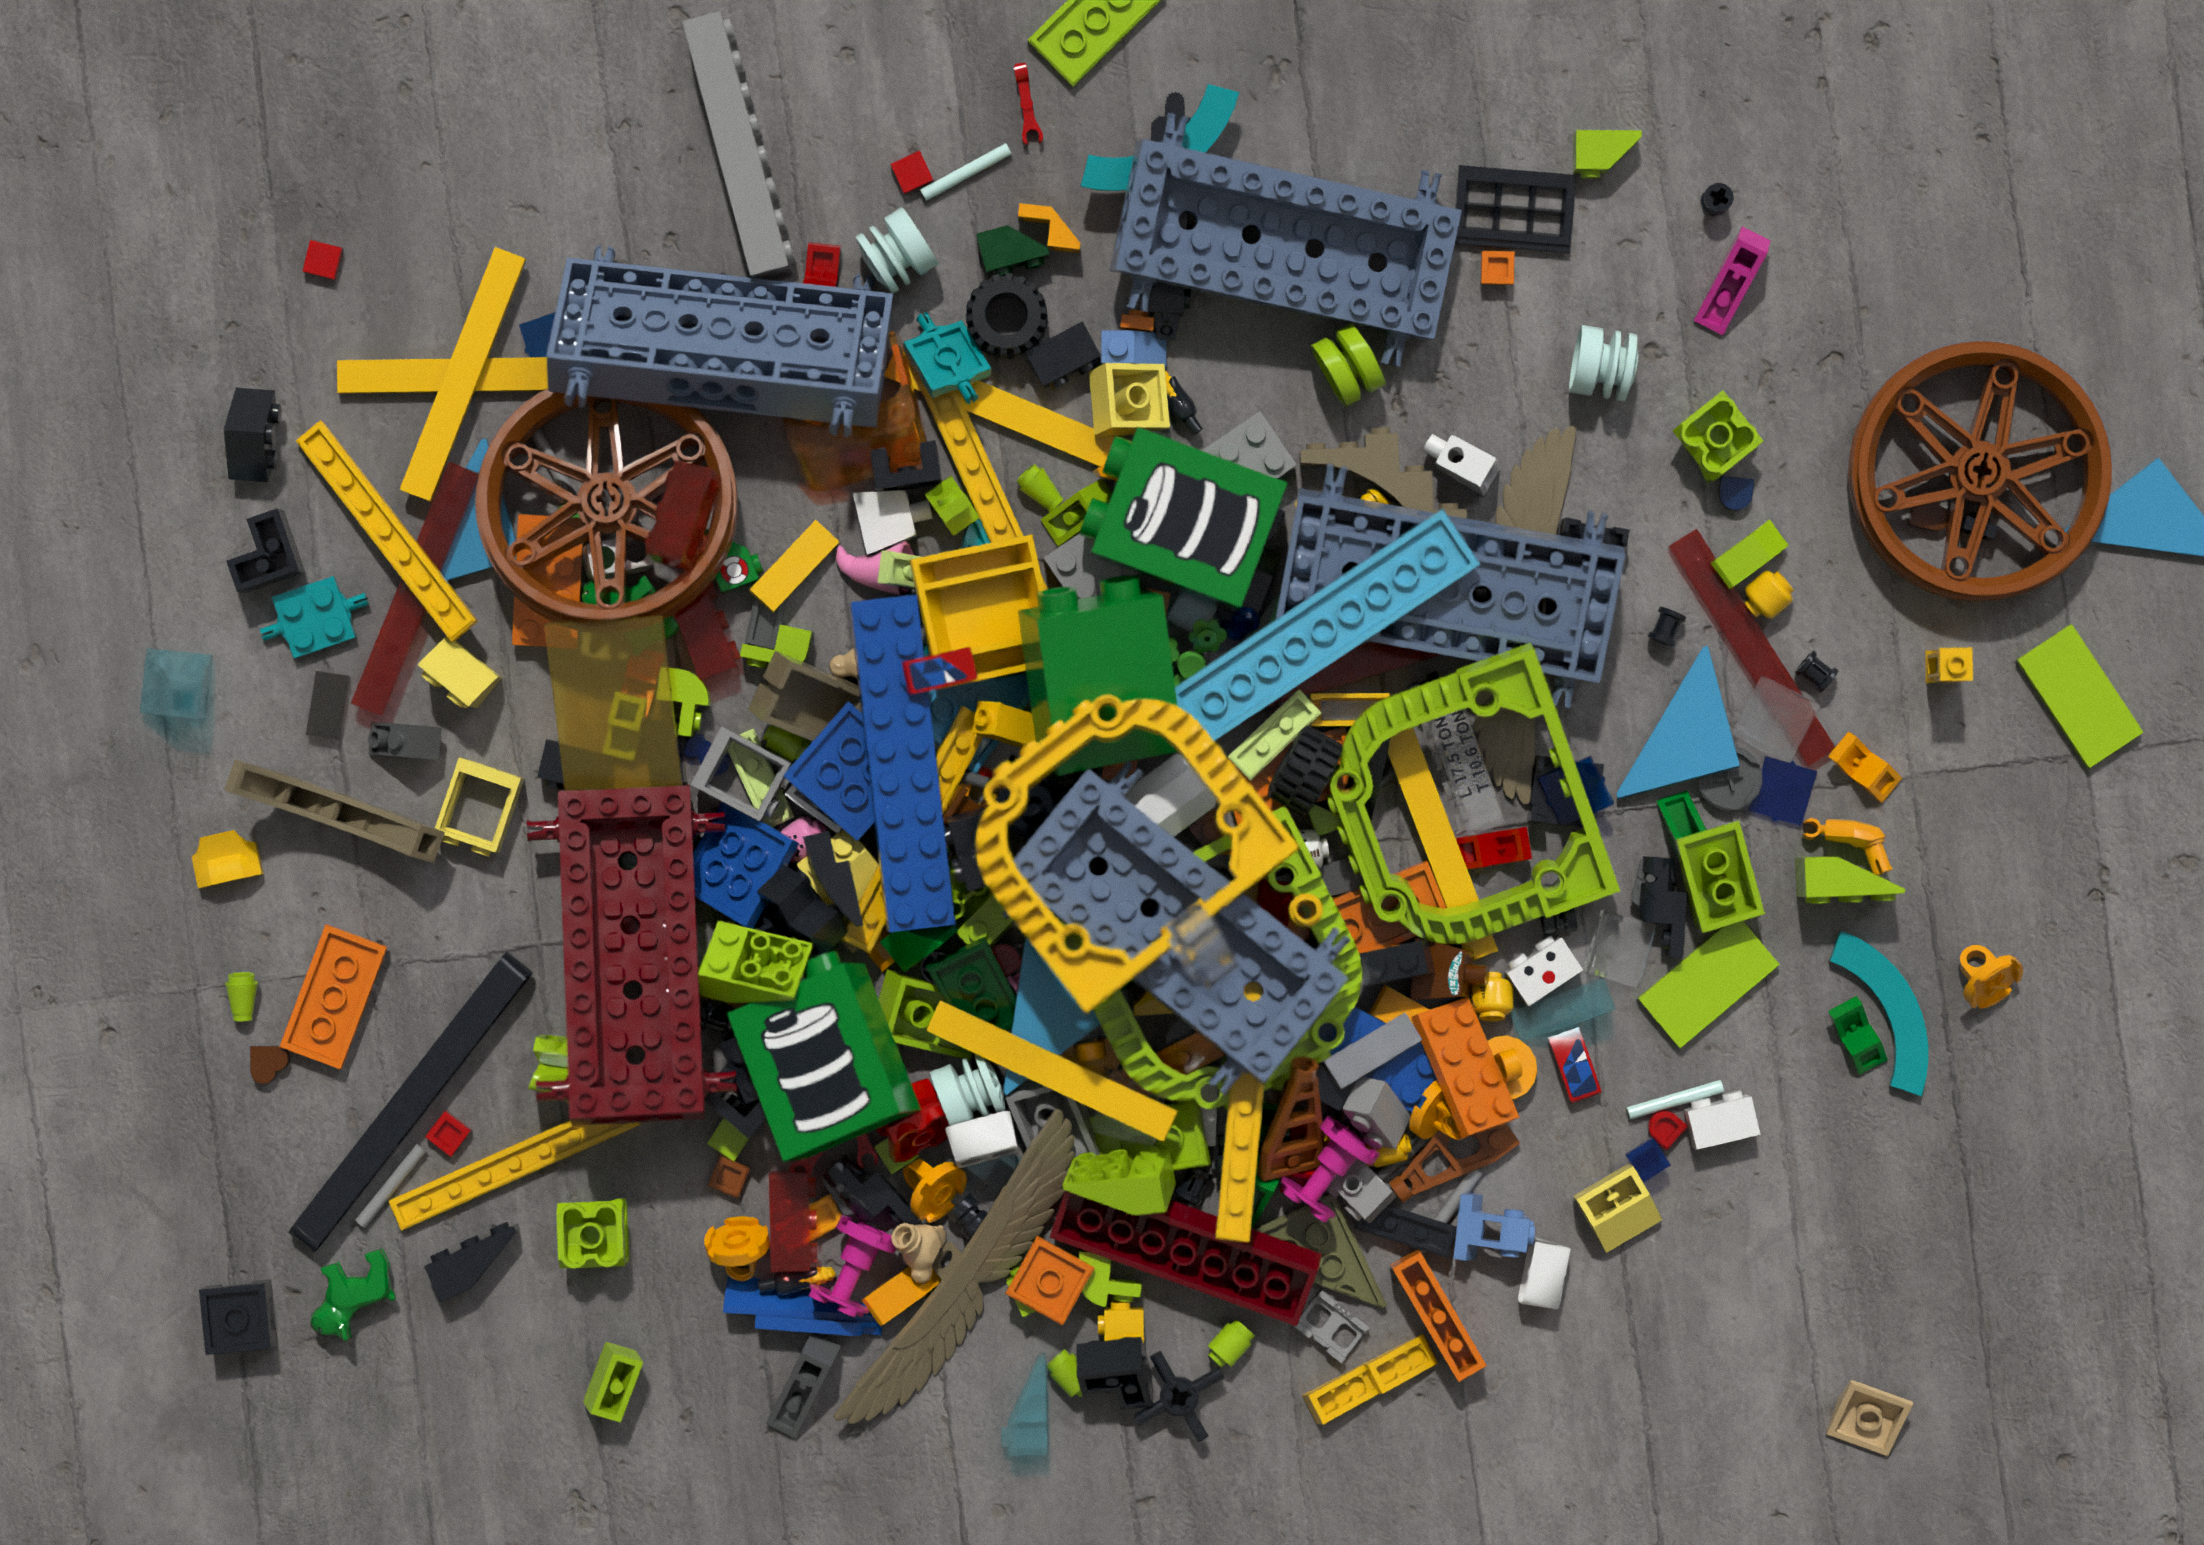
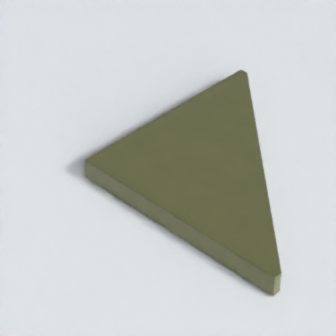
M1330 1193L1319 1198L1335 1214L1334 1218H1329L1326 1223L1315 1217L1310 1212L1311 1208L1305 1204L1254 1229L1321 1253L1318 1272L1313 1283L1381 1308L1387 1306L1337 1198L1335 1199Z

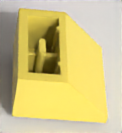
M447 636L418 664L424 670L421 674L424 679L435 687L441 688L444 686L450 691L446 696L456 705L465 709L467 707L478 708L502 679V677L460 643L450 641Z
M1629 1163L1573 1196L1606 1253L1662 1221L1648 1190L1634 1166Z

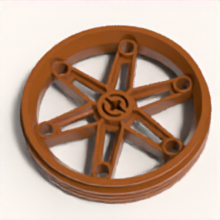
M1974 341L1953 344L1931 351L1904 366L1881 386L1868 403L1857 424L1849 455L1848 480L1853 510L1859 526L1872 548L1892 570L1908 582L1932 594L1960 601L1984 602L2015 597L2035 590L2059 576L2080 557L2097 533L2104 518L2111 490L2112 462L2110 446L2102 420L2085 391L2069 374L2047 358L2028 349L2000 342ZM1975 366L1990 367L1969 432L1914 389L1926 379L1948 370ZM1998 368L2004 369L2009 373L2010 381L2007 385H2002L1996 380L1995 374ZM2018 375L2029 379L2049 393L2065 411L2075 430L2008 444ZM1997 395L2001 396L2002 400L1995 443L1979 441L1993 396ZM1903 396H1910L1915 400L1916 409L1914 412H1906L1902 408L1901 400ZM1894 410L1941 464L1876 488L1875 456L1883 428ZM1925 415L1963 445L1953 456L1920 421ZM2069 436H2075L2079 439L2081 448L2078 453L2068 449L2067 439ZM2054 446L2055 455L2011 471L2010 462L2006 455ZM2083 455L2084 486L2075 518L2065 533L2018 479ZM1971 456H1974V459H1971V460H1969V461L1967 462V460H1968ZM1981 464V469L1986 472V475L1977 479L1978 473L1973 472V468ZM1945 473L1949 474V480L1953 488L1908 498L1905 497L1903 489ZM1992 482V484L1988 488L1985 487L1987 484ZM2006 487L2039 522L2034 529L1997 499ZM1881 491H1888L1892 495L1893 503L1890 508L1880 505L1878 495ZM1952 499L1941 569L1925 562L1909 550L1890 527L1884 516L1885 513ZM1966 499L1971 502L1980 503L1966 548L1964 549L1957 546ZM1991 511L2045 554L2037 562L2012 574L1987 578L1969 577ZM2047 531H2052L2057 535L2058 543L2055 548H2050L2044 543V535ZM1953 558L1963 562L1964 571L1960 576H1956L1950 571L1949 564Z
M548 388L539 392L522 404L499 429L484 456L478 475L475 500L477 526L486 554L497 575L505 586L532 611L550 621L577 630L597 633L631 631L655 624L679 612L695 600L715 578L729 553L736 531L738 519L737 483L730 457L719 434L709 420L695 407L586 396L585 406L589 405L587 464L586 469L524 445L544 424L567 411L579 407V395H576L570 407L564 401L566 393L550 392ZM601 403L612 405L608 413L599 414L596 412L597 406ZM617 403L639 406L658 413L676 424L687 435L625 466ZM600 428H609L614 473L598 474ZM694 445L699 448L695 456L687 457L682 454L687 446ZM524 454L528 456V461L524 465L516 466L512 464L513 459L517 455ZM673 459L676 464L636 493L635 488L629 482L630 480ZM703 461H706L709 468L714 491L713 515L707 536L650 502L696 466H699ZM539 466L582 482L583 485L579 489L577 496L536 473ZM508 471L565 504L521 538L514 541L510 546H508L501 517L502 492ZM606 490H608L612 500L609 504L608 516L602 505L605 504V499L607 498ZM620 494L624 497V502H622ZM591 502H592V506H593V509H594L595 513H593L592 510L590 509V508H591ZM637 510L678 533L676 540H671L632 524L631 522L635 518ZM577 513L579 514L585 526L543 548L538 542ZM600 533H616L614 579H605ZM628 537L692 562L680 576L661 590L644 598L625 603ZM590 540L597 605L577 602L555 594L535 581L527 571ZM693 540H698L703 543V547L697 552H689L686 550L687 544ZM528 549L532 552L530 558L524 562L515 559L516 554L520 550ZM613 592L619 595L618 601L613 605H606L602 602L604 596L608 593Z

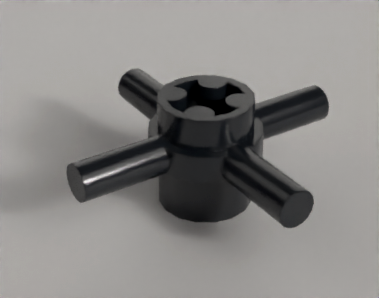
M1161 1350L1155 1352L1149 1357L1164 1382L1160 1390V1400L1153 1403V1407H1146L1135 1413L1133 1416L1136 1422L1141 1426L1166 1411L1173 1416H1183L1197 1442L1206 1439L1209 1435L1194 1409L1198 1403V1393L1225 1378L1221 1369L1217 1367L1194 1381L1186 1377H1175ZM1178 1388L1180 1392L1187 1391L1189 1395L1186 1401L1180 1403V1405H1173L1171 1400L1173 1398L1172 1390Z

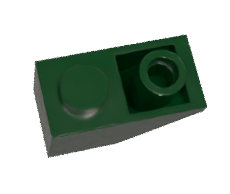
M1008 225L976 234L987 275L999 274V276H1004L1006 273L1013 274L1012 268L1025 265L1026 270L1045 265L1044 260L1050 258L1047 247Z

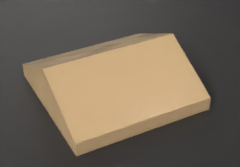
M1850 1380L1838 1397L1827 1428V1435L1888 1456L1913 1406V1402Z

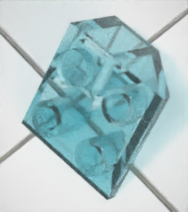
M147 648L140 713L206 720L213 655Z

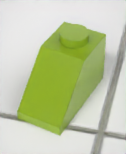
M1576 130L1573 134V174H1581V179H1599L1601 174L1608 172L1642 137V130Z
M1101 478L1075 493L1040 520L1059 547L1079 534L1092 498L1110 503L1113 494Z

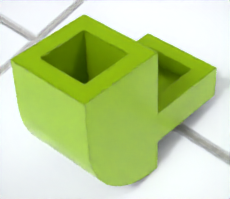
M951 475L924 493L953 536L980 518L967 496Z
M780 625L775 650L742 643L740 657L747 658L746 665L765 668L766 662L770 663L774 652L778 651L805 663L809 656L814 632Z
M661 666L656 699L682 703L678 735L694 737V731H700L702 723V712L697 711L698 705L711 707L709 689L705 682L692 672Z
M1079 1248L1078 1258L1095 1267L1082 1290L1087 1299L1099 1306L1106 1307L1108 1294L1114 1295L1113 1300L1122 1302H1133V1297L1140 1298L1141 1281L1109 1278L1111 1259Z

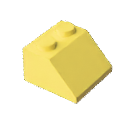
M1105 363L1089 371L1095 436L1133 435L1138 427L1150 432L1170 428L1164 364Z
M843 829L831 838L836 863L848 860L850 862L859 901L878 862L861 838L856 841ZM808 856L797 863V866L810 878L811 886L825 904H834L817 879ZM844 916L842 920L845 922L848 919Z

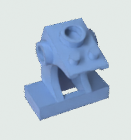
M1461 1194L1453 1259L1464 1261L1476 1259L1477 1246L1500 1249L1499 1255L1519 1257L1520 1252H1527L1528 1245H1533L1535 1237L1534 1221H1530L1524 1215V1211L1505 1209L1504 1215L1481 1211L1483 1194ZM1485 1221L1502 1223L1500 1241L1483 1238Z

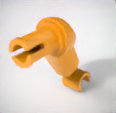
M1809 818L1803 822V824H1812L1816 828L1814 834L1803 833L1802 837L1804 839L1813 840L1819 834H1825L1826 841L1848 843L1856 848H1860V850H1864L1873 874L1878 876L1884 874L1883 872L1893 870L1882 844L1885 842L1886 836L1880 828L1859 821L1827 819L1826 825H1821L1814 818Z

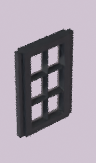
M1459 165L1455 209L1462 210L1455 244L1570 253L1576 175ZM1469 184L1495 186L1494 204L1468 202ZM1502 187L1529 189L1528 207L1501 205ZM1536 190L1563 192L1561 210L1535 208ZM1467 209L1493 211L1492 228L1467 227ZM1500 212L1527 213L1526 231L1499 229ZM1534 214L1561 216L1559 234L1533 232Z

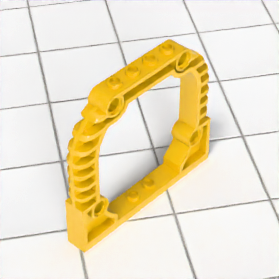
M1103 695L1092 703L1088 699L1072 711L1075 716L1066 723L1059 720L1046 731L1048 736L1040 743L1034 740L1026 745L1019 752L1021 757L1012 764L1006 761L993 771L995 777L986 785L984 791L988 806L982 815L976 836V856L982 877L997 900L1086 1015L1180 943L1182 940L1179 941V939L1185 935L1189 936L1200 927L1198 926L1199 924L1203 925L1299 849L1297 843L1252 786L1245 781L1204 727L1183 709L1163 701L1134 699L1121 703L1119 699L1111 695ZM1102 707H1113L1117 711L1116 718L1110 722L1102 721L1098 716V712ZM1134 729H1140L1161 736L1175 748L1219 804L1220 808L1216 815V826L1219 832L1231 838L1232 853L1229 871L1235 880L1207 902L1200 899L1186 910L1189 916L1180 923L1175 919L1169 922L1159 931L1162 936L1131 960L1123 949H1110L1090 944V936L1082 926L1070 924L1064 927L1061 925L1017 869L1008 850L1007 829L1009 825L1025 812L1029 801L1028 790L1094 739L1102 742H1115L1125 737ZM999 787H1004L1011 792L1010 799L1001 804L995 802L992 798L993 792ZM1229 811H1235L1241 815L1243 821L1239 826L1232 828L1224 823V815ZM1070 934H1077L1083 939V945L1077 951H1070L1064 946L1065 938Z

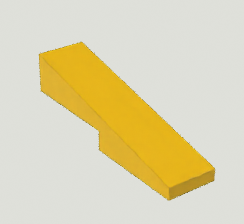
M1421 1334L1303 1394L1302 1397L1316 1424L1323 1425L1372 1397L1384 1394L1438 1363L1424 1335Z

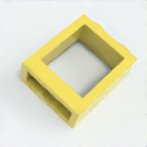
M459 757L435 826L436 829L445 832L442 841L455 846H459L460 841L473 845L471 851L490 857L491 851L500 853L525 778ZM466 774L510 788L493 841L449 827Z

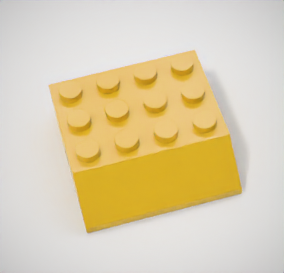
M1032 534L909 560L930 655L970 646L978 679L938 688V690L1026 671L1018 610L1038 607L1037 593L1045 590Z

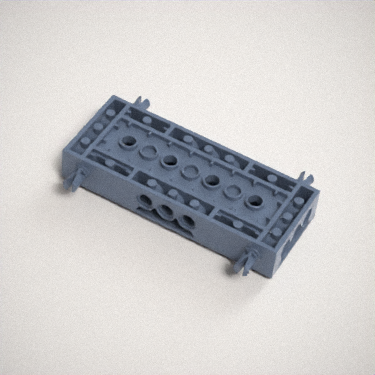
M1167 113V122L1162 142L1146 139L1136 142L1109 270L1110 272L1131 276L1130 278L1133 279L1127 308L1134 309L1139 295H1141L1140 311L1148 312L1153 283L1160 282L1342 323H1352L1356 326L1383 331L1387 335L1380 363L1389 364L1393 353L1394 367H1401L1402 365L1401 361L1406 339H1410V337L1424 341L1435 339L1462 210L1435 203L1442 174H1433L1429 185V171L1421 170L1416 199H1409L1190 150L1182 146L1188 117L1182 116L1175 130V114ZM1184 211L1193 213L1196 218V224L1191 230H1184L1179 225L1178 218ZM1247 225H1252L1259 231V239L1254 244H1248L1242 238V231ZM1311 239L1318 240L1322 245V253L1317 258L1309 257L1305 251L1306 243ZM1374 253L1382 255L1385 260V266L1380 272L1372 271L1368 265L1369 257Z
M601 245L597 246L594 251V260L567 257L546 361L548 391L566 393L564 401L568 406H572L576 395H579V408L585 406L586 396L831 422L829 430L834 436L837 435L840 424L844 425V437L850 435L851 425L877 428L892 329L893 293L872 291L874 278L868 274L864 286H861L860 274L855 275L853 278V289L613 263L616 252L611 246L608 247L604 257H601Z
M1328 463L1323 492L1301 488L1299 490L1276 619L1342 576V568L1346 563L1355 562L1360 564L1435 513L1342 496L1348 467L1342 465L1337 480L1334 481V464ZM1587 511L1588 516L1583 539L1448 515L1480 562V565L1366 641L1476 661L1484 660L1531 642L1542 672L1556 676L1552 694L1554 705L1557 706L1562 691H1565L1564 706L1565 708H1571L1575 680L1580 679L1600 683L1625 559L1624 548L1603 543L1606 522L1609 516L1603 512L1597 527L1594 528V511ZM1481 585L1487 586L1492 592L1491 598L1485 603L1475 601L1472 596L1473 590ZM1545 597H1550L1557 603L1556 610L1549 615L1540 613L1537 608L1539 601Z
M1127 761L1110 783H1105L1087 769L1013 861L1019 872L1054 917L1065 926L1070 924L1082 926L1090 936V944L1110 949H1123L1132 960L1162 936L1159 931L1169 922L1175 919L1180 923L1189 916L1186 910L1200 899L1207 902L1229 885L1230 882L1127 800L1125 795L1138 779L1143 776V773L1138 769L1128 779H1125L1132 767V763ZM1095 858H1103L1108 863V870L1102 876H1095L1089 870V864ZM1242 894L1209 919L1199 931L1195 930L1182 944L1181 942L1132 980L1226 1055L1227 1061L1208 1082L1214 1087L1227 1076L1228 1078L1220 1090V1093L1225 1096L1242 1073L1250 1074L1264 1085L1347 982L1348 977L1335 968L1332 962L1351 940L1345 936L1336 945L1332 946L1339 932L1337 928L1333 927L1317 950L1312 949L1245 894ZM1147 899L1157 901L1160 906L1159 913L1151 918L1144 916L1140 911L1141 904ZM1007 911L1001 914L1005 919L1010 917ZM1013 921V925L1019 928L1015 921ZM1209 935H1213L1211 940L1213 942L1209 943L1211 954L1207 958L1198 959L1195 956L1189 957L1190 955H1187L1188 952L1185 949L1190 948L1197 941H1201V937L1204 940ZM1256 982L1261 985L1263 989L1262 997L1256 1001L1248 1000L1243 993L1246 984Z

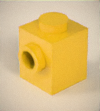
M1112 1301L1111 1307H1104V1315H1098V1335H1104V1341L1117 1340L1123 1337H1141L1144 1343L1143 1306L1130 1307V1302Z

